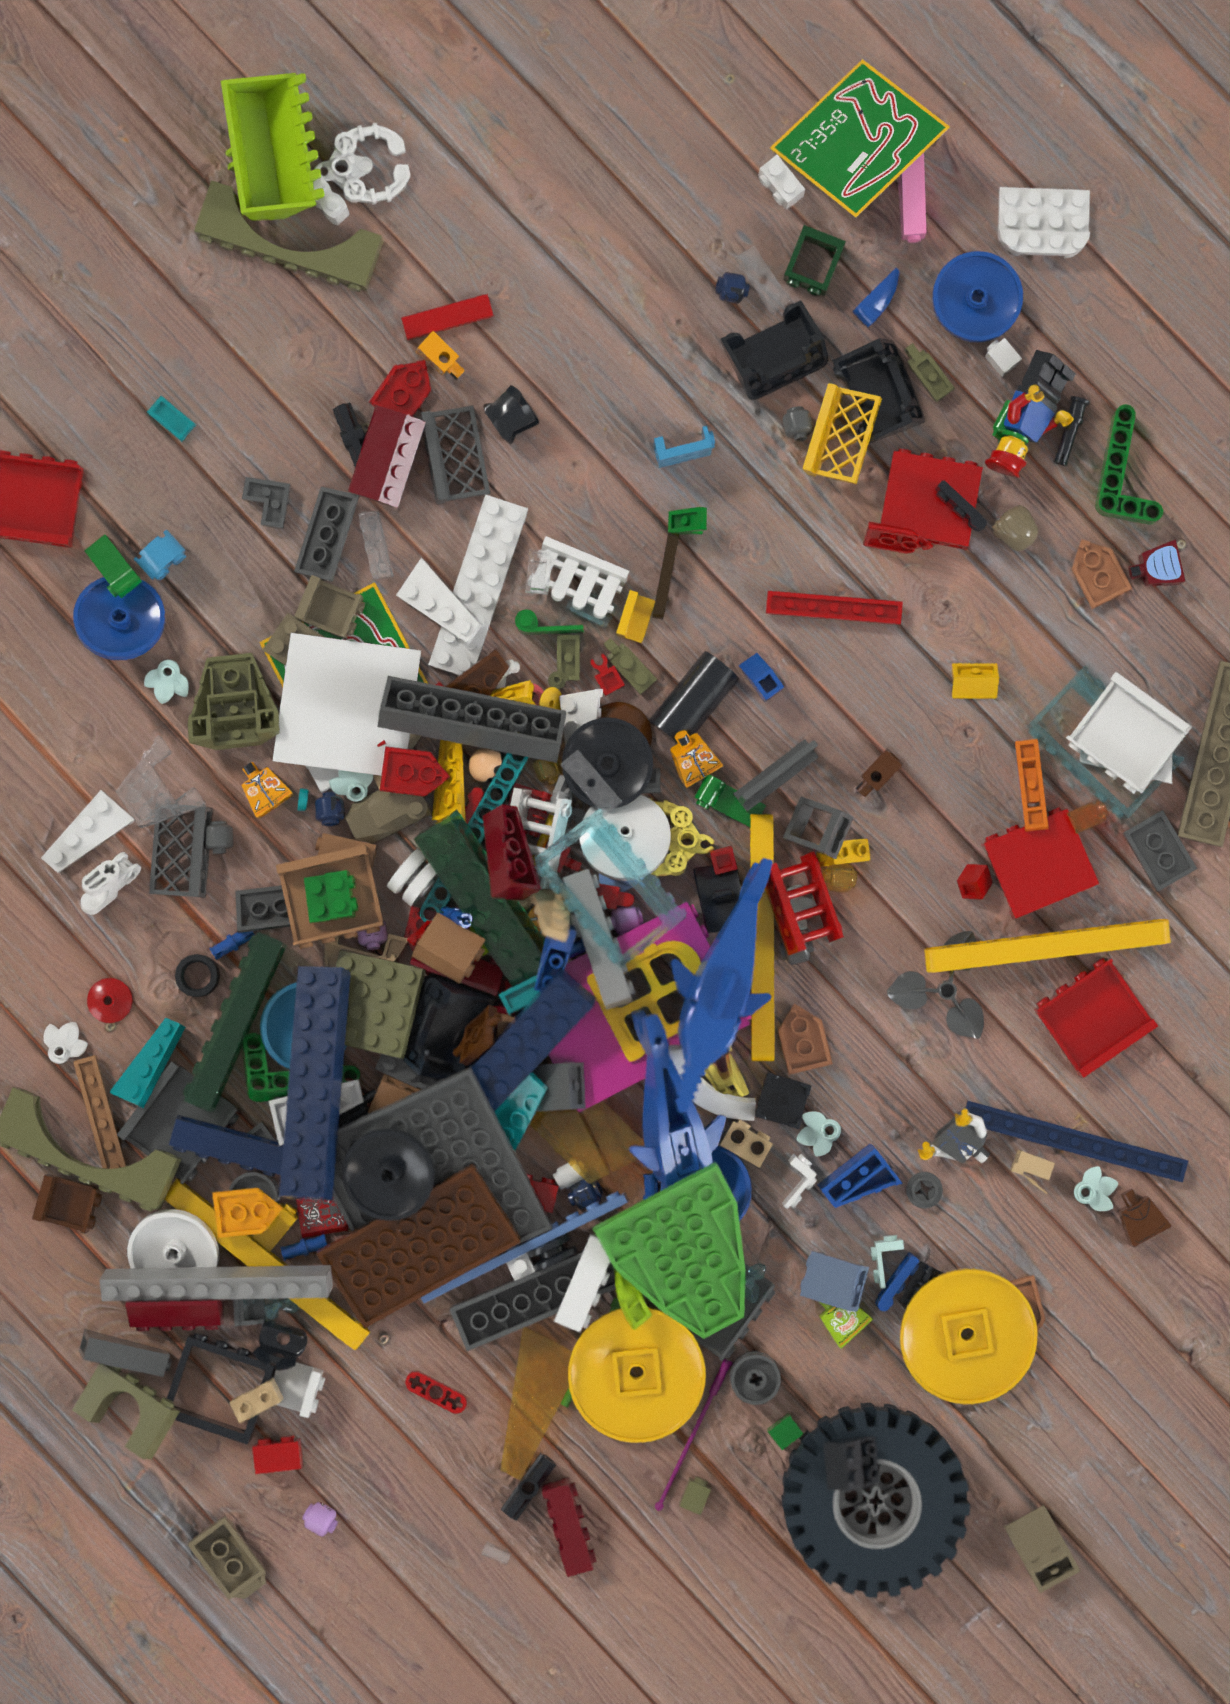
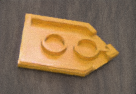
M259 1188L212 1193L218 1238L263 1234L283 1209L282 1206Z

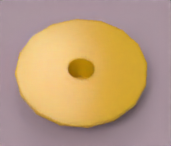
M548 687L544 690L539 706L561 710L559 696H562L559 689Z

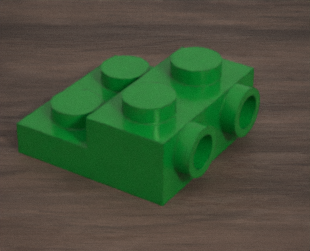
M348 870L304 878L309 923L356 917L355 911H358V901L356 897L353 898L352 890L356 887L355 878Z

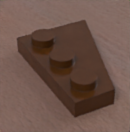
M495 648L444 687L490 696L510 665Z

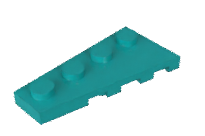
M165 1018L109 1093L144 1108L186 1027Z
M532 1072L494 1112L514 1151H516L548 1089V1086Z

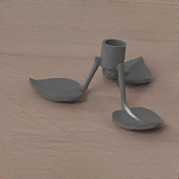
M964 931L949 938L944 945L976 942L972 931ZM971 968L960 969V970L966 971V970H970ZM951 970L949 979L940 982L937 988H925L926 981L924 977L917 972L908 971L898 976L887 989V995L890 999L907 1009H918L924 1006L927 1002L925 992L938 993L945 1000L951 999L956 1007L949 1009L946 1015L949 1029L960 1036L979 1039L982 1035L984 1016L981 1006L971 998L963 999L960 1004L955 998L957 988L952 983L955 970Z

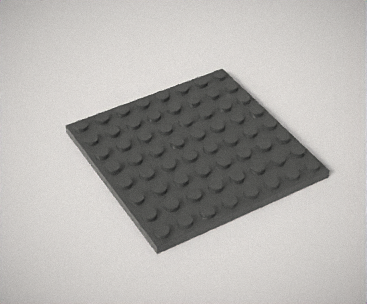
M471 1067L338 1128L333 1198L351 1232L375 1218L358 1209L348 1197L342 1179L343 1162L349 1149L360 1137L373 1130L384 1128L397 1129L409 1133L425 1146L434 1164V1185L474 1163L520 1236L521 1243L553 1228Z

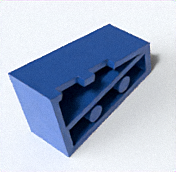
M870 1143L818 1183L817 1186L834 1208L861 1199L863 1196L871 1193L880 1192L882 1189L893 1185L897 1186L902 1184V1182L877 1149Z

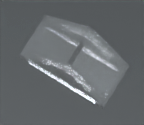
M529 549L525 593L548 595L552 564L551 551Z

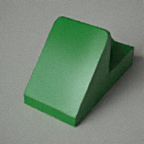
M705 507L668 511V532L701 535L703 531L707 530V508Z

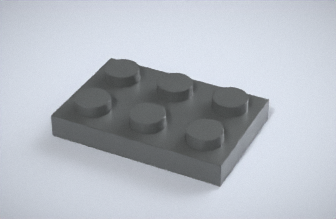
M1163 810L1122 833L1156 892L1197 869Z

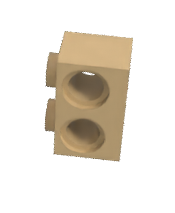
M740 1119L738 1122L732 1121L720 1145L760 1168L773 1145L769 1141L771 1137L761 1131H758L757 1134L749 1130L751 1125ZM735 1130H741L744 1134L743 1140L739 1143L731 1140V1134ZM756 1141L761 1142L764 1146L763 1151L759 1154H754L751 1151V1145Z
M272 1378L235 1397L229 1403L239 1423L280 1403L284 1397L275 1379Z

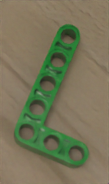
M1123 404L1117 408L1112 416L1095 509L1102 516L1152 525L1163 515V507L1160 503L1121 495L1136 417L1134 408L1128 404ZM1119 412H1126L1129 416V421H1122L1119 418ZM1122 434L1125 438V442L1118 443L1115 440L1114 435ZM1112 455L1118 456L1121 461L1120 465L1112 464L1110 457ZM1106 478H1114L1116 487H1109L1106 483ZM1102 500H1110L1112 509H1105L1102 506ZM1125 504H1131L1134 507L1133 514H1129L1124 510ZM1153 508L1156 511V518L1148 517L1146 509Z
M257 1033L246 1035L243 1041L242 1055L248 1097L254 1102H266L287 1097L289 1071L268 1073L265 1047L261 1035ZM255 1045L258 1048L251 1049L248 1046ZM351 1065L343 1066L342 1083L349 1082L345 1078L359 1079L360 1081V1071L357 1067ZM251 1066H259L260 1069H253ZM284 1084L286 1087L279 1088L276 1085ZM261 1086L263 1089L256 1090L253 1087Z

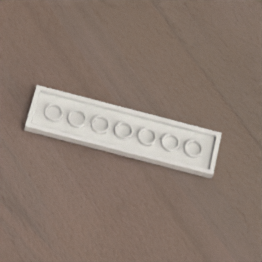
M485 494L453 590L457 599L482 626L470 644L441 626L428 664L429 666L459 676L478 662L528 513V508Z

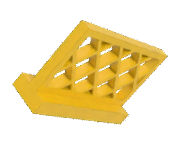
M828 383L802 469L811 476L816 477L818 475L857 484L882 398L876 395L840 388L837 385ZM843 394L851 396L854 400V403L845 409L840 404ZM867 400L875 401L873 409L864 414L860 404ZM858 407L862 416L850 422L846 413ZM844 415L848 424L836 430L834 426L835 419ZM865 420L868 425L867 429L858 435L853 426ZM851 428L855 438L844 444L840 434ZM837 436L841 446L830 452L828 442ZM858 441L861 446L860 452L851 457L847 447ZM845 450L849 459L837 465L833 456ZM831 458L835 467L827 472L820 470L822 462ZM852 463L855 468L852 477L844 476L840 469Z

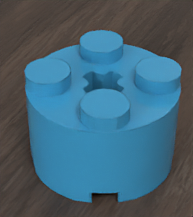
M168 530L163 532L166 536L161 538L157 536L141 550V558H134V561L152 580H162L169 574L168 568L172 564L177 566L186 558L184 554L185 548Z

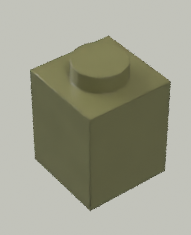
M698 1476L695 1479L689 1477L679 1501V1506L701 1515L711 1491L708 1481Z

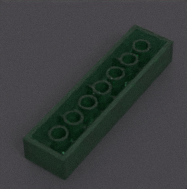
M456 809L421 831L414 838V841L461 911L472 916L473 921H469L477 935L486 939L484 942L485 947L511 986L514 987L537 975L545 940L518 900L492 898L487 853Z
M257 932L256 936L252 935L247 947L250 948L247 957L243 956L238 968L241 969L238 978L234 977L230 984L229 990H232L229 998H224L221 1004V1017L219 1020L215 1019L210 1032H213L210 1041H205L201 1053L204 1054L201 1062L197 1061L192 1070V1074L195 1076L191 1083L188 1082L182 1094L185 1096V1102L208 1112H214L243 1048L244 1038L250 1032L287 947L285 943L260 932Z

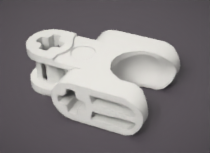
M125 852L119 853L113 860L102 862L82 880V889L85 894L81 898V909L90 915L97 914L117 897L118 891L122 887L128 885L138 876L141 866L137 863L132 864Z

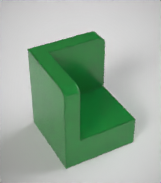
M789 1413L767 1429L781 1450H784L803 1435V1432Z

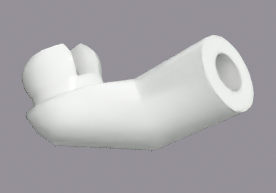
M512 659L506 660L510 667L495 687L496 689L505 687L506 677L511 673L519 671L520 665L517 661Z

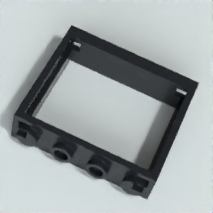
M190 1334L187 1337L167 1398L174 1402L193 1346L266 1370L261 1384L272 1379L276 1365L270 1363L264 1367L254 1355H251V1351L246 1348L238 1347V1349L229 1347L230 1344L225 1341L216 1340V1342L207 1340V1335ZM174 1406L180 1411L175 1419L176 1421L246 1445L251 1441L260 1415L259 1413L249 1418L246 1430Z

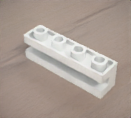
M591 1234L554 1320L578 1332L581 1331L582 1327L587 1328L591 1319V1315L588 1314L590 1307H596L601 1295L597 1293L600 1284L605 1285L609 1276L606 1270L611 1262L598 1237Z

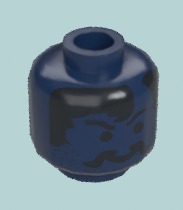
M725 272L722 277L719 276L717 279L715 294L719 295L721 301L739 304L743 297H748L750 284L746 283V279L742 274Z
M325 792L322 794V797L315 801L316 820L321 822L322 826H337L345 818L344 800L336 796L335 792Z
M586 1177L570 1187L571 1193L568 1194V1198L572 1206H577L580 1210H587L586 1206L596 1201L600 1204L601 1197L604 1194L598 1180Z

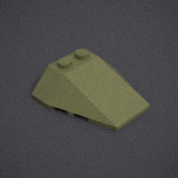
M245 653L207 658L199 682L200 687L197 696L195 695L192 713L188 718L189 743L213 750L262 745L280 733L279 712L253 654Z

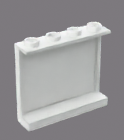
M1115 672L1111 677L1112 681L1073 733L1066 738L1071 741L1068 746L1078 753L1083 750L1089 755L1086 759L1098 767L1101 763L1107 768L1105 773L1115 780L1120 777L1125 781L1123 786L1132 793L1139 791L1142 794L1192 727Z

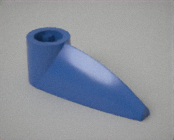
M897 267L852 311L867 328L881 316L894 296L900 274Z

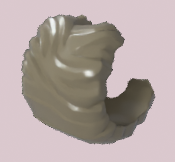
M1022 505L1004 512L1000 520H997L992 526L993 534L1015 551H1022L1031 546L1038 535V528L1030 511Z

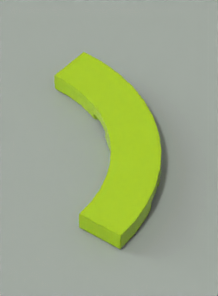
M614 1269L615 1288L620 1307L629 1325L635 1330L649 1319L652 1314L644 1301L642 1293Z

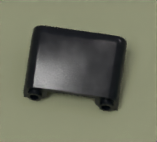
M801 300L785 308L783 312L784 321L746 339L740 333H729L720 339L741 386L750 400L762 398L820 370L828 363L829 357L824 337Z
M878 338L832 360L834 364L833 372L836 378L847 382L850 390L882 398L869 444L925 422L919 400L899 349L893 340ZM867 400L860 404L864 414L873 409L875 401ZM865 420L859 424L858 435L867 429L868 425Z
M435 977L429 978L424 985L417 1004L405 1056L402 1060L419 1076L446 1079L468 1069L470 1064L466 1066L460 1063V1057L454 1056L453 1050L462 1042L465 1026L489 1005L494 1006L495 999L489 994Z

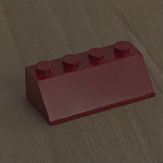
M376 405L348 492L386 506L398 508L426 422Z
M411 957V965L447 977L418 959ZM489 957L488 961L480 959L479 962H473L475 967L469 978L464 976L461 983L496 995L505 968L501 966V961Z
M224 1299L125 1302L129 1327H136V1331H150V1327H159V1331H171L173 1327L181 1326L182 1330H195V1326H204V1330H217L218 1326L224 1324Z

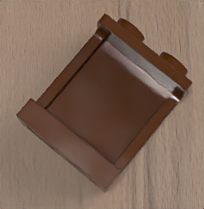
M46 1174L43 1177L32 1220L46 1221L79 1230L84 1234L88 1233L89 1229L92 1230L96 1222V1216H93L96 1207L99 1208L102 1200V1194H99V1187Z

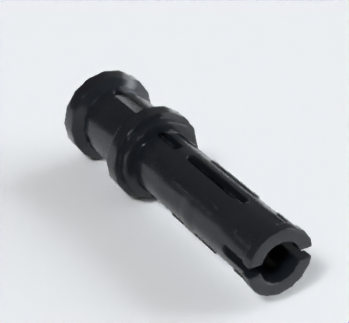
M1070 397L1069 413L1074 420L1064 428L1055 459L1053 460L1056 464H1059L1060 461L1062 466H1067L1078 428L1084 423L1085 409L1090 405V401L1084 398Z

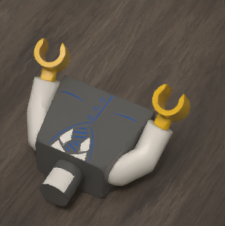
M964 1107L936 1132L932 1142L933 1145L930 1146L927 1141L923 1142V1149H918L920 1158L927 1160L932 1156H937L964 1163L973 1156L980 1163H983L990 1155L982 1147L987 1138L983 1118L971 1114Z

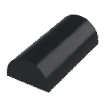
M704 651L648 721L675 744H678L675 735L682 730L687 731L689 736L697 733L740 679L723 662L709 652Z

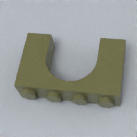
M99 1363L74 1406L73 1411L88 1422L100 1423L110 1404L118 1395L124 1392L131 1394L139 1405L140 1418L125 1447L142 1459H153L180 1411L174 1407L175 1403L173 1401L157 1396V1391L148 1385L144 1387L138 1383L139 1378L130 1373L125 1374L121 1371L122 1368Z

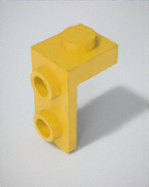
M868 839L844 841L836 859L816 852L820 867L870 861Z
M280 1203L279 1205L283 1209L263 1234H255L253 1236V1239L269 1252L299 1218L296 1215L297 1211L288 1203Z

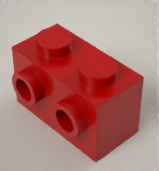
M294 1435L282 1436L279 1441H272L271 1438L259 1439L258 1443L252 1446L255 1474L301 1469L303 1467L301 1439H294Z

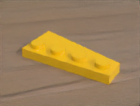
M440 740L438 763L448 773L450 778L435 789L432 820L465 822L462 744Z

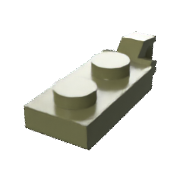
M913 343L905 348L904 352L910 359L907 361L910 366L909 368L936 403L955 389L929 353H926L924 350L919 352Z
M611 638L604 643V646L610 652L607 656L610 663L615 666L640 695L657 681L656 677L623 643L618 646Z

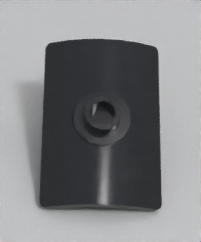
M713 865L696 867L693 869L704 925L708 933H716L721 930L738 902L742 887L739 871L736 869L716 875Z

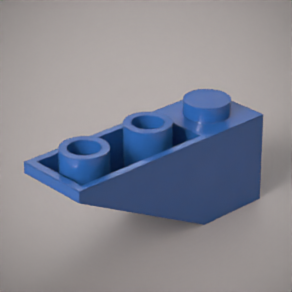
M569 924V934L566 942L546 936L534 990L540 992L561 968L565 970L577 934L574 925Z

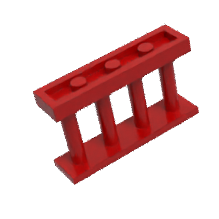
M814 851L801 856L802 863L783 869H779L777 863L772 864L765 886L788 956L806 950V942L827 936L830 943L844 937L842 925L838 921L820 869L819 859ZM805 871L809 884L787 891L783 878ZM812 893L817 906L794 912L790 900ZM820 914L824 927L802 934L797 922Z

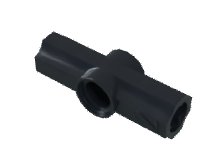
M349 402L338 405L333 409V412L341 430L340 435L344 446L349 451L354 467H356L366 436Z
M540 1453L500 1510L511 1519L517 1521L557 1464L547 1455ZM530 1481L535 1485V1489L527 1492L522 1487L523 1483Z

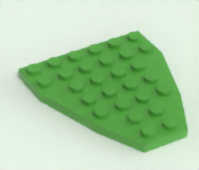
M716 1162L593 1227L614 1269L662 1312L703 1339L744 1318L745 1262L738 1207Z

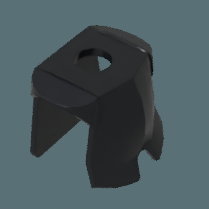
M510 385L494 403L483 405L484 413L495 426L501 438L510 444L513 443L517 434L539 424V419L532 411L530 405L526 402L522 393L513 385Z
M274 1320L267 1321L262 1324L259 1335L260 1346L255 1349L253 1354L264 1367L272 1363L276 1365L277 1371L290 1369L296 1365V1358L306 1348L307 1334L303 1329ZM280 1332L290 1336L288 1344L282 1345L278 1342L277 1335Z

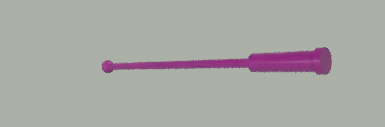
M726 1358L722 1360L723 1362L709 1389L710 1395L659 1502L655 1503L657 1511H661L664 1508L663 1502L713 1397L718 1394L730 1366L733 1365V1362Z

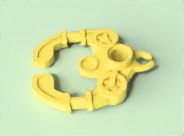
M664 800V802L654 801L665 815L670 816V824L673 828L670 829V853L666 856L664 863L650 875H654L655 878L668 875L679 876L685 872L687 862L695 854H707L714 850L713 846L706 849L702 848V841L707 840L712 845L715 841L708 835L699 834L692 823L693 816L689 808L670 803L668 800ZM683 839H690L693 844L686 846L681 841Z

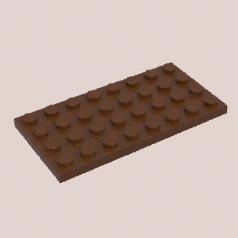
M473 1163L434 1185L426 1203L413 1215L392 1221L375 1218L317 1250L316 1255L323 1265H331L333 1281L365 1329L521 1243V1238Z

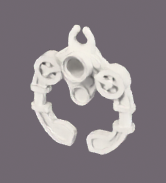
M373 123L369 127L359 125L348 132L338 134L335 138V150L329 161L320 162L314 167V170L321 169L322 167L327 168L328 174L326 176L321 175V178L325 181L335 182L343 190L345 199L351 203L362 202L372 203L373 205L377 201L387 200V202H391L392 198L405 188L410 178L409 166L398 164L393 172L395 182L390 186H385V191L375 192L374 188L366 190L360 177L370 173L373 164L368 157L354 154L357 141H364V136L374 135L375 139L380 138L387 141L388 150L393 156L405 153L403 139L394 131L378 126L377 123ZM338 165H343L347 168V171L340 173L335 168Z

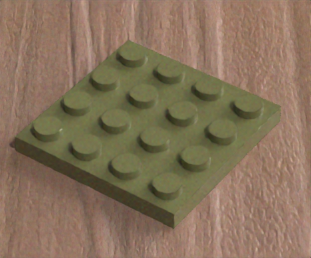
M340 950L336 967H342L351 972L345 1045L404 1059L426 970Z

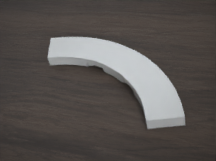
M669 1045V1054L680 1075L685 1072L682 1068L685 1062L681 1046ZM701 1078L702 1083L697 1084L698 1092L693 1093L695 1100L692 1101L711 1113L723 1115L727 1118L754 1121L755 1098L722 1094Z

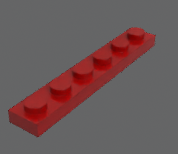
M767 591L766 614L901 625L903 602Z

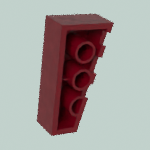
M502 804L483 816L492 898L523 901L542 890L517 806Z
M567 1477L543 1484L542 1495L544 1499H547V1512L549 1518L553 1520V1532L556 1541L560 1545L558 1548L566 1576L571 1577L594 1570L593 1563H596L597 1559L594 1549L589 1550L587 1541L591 1540L588 1527H583L581 1518L585 1517L582 1505H577L575 1496H578L575 1482L571 1483L570 1478Z

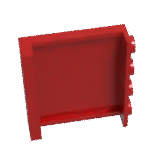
M907 449L894 451L891 457L892 461L880 523L912 529L931 544L966 550L969 547L972 530L968 526V519L965 517L962 519L953 511L954 507L949 502H942L936 494L938 492L935 488L942 480H945L966 501L976 508L983 467L978 466V463L973 461L959 463L951 457L933 458L934 455L929 453L915 455L911 454V451Z
M0 450V538L72 548L83 476V468L77 465L78 462L64 459V463L56 462L55 458L42 456V460L34 459L33 455L26 453L13 456L9 451Z
M1058 807L1048 811V829L1025 831V826L1020 828L1017 824L1007 828V834L999 837L998 833L986 837V842L981 844L985 848L1011 911L1009 912L1012 919H1017L1099 884L1068 808L1061 810Z
M1103 957L1092 965L1094 969L1088 973L1085 970L1074 977L1075 982L1069 986L1066 983L1055 990L1057 993L1050 999L1048 996L1044 997L1036 1003L1038 1007L1034 1009L1081 1078L1086 1077L1158 1027V1024L1154 1019L1150 1018L1113 965L1112 958L1105 960Z

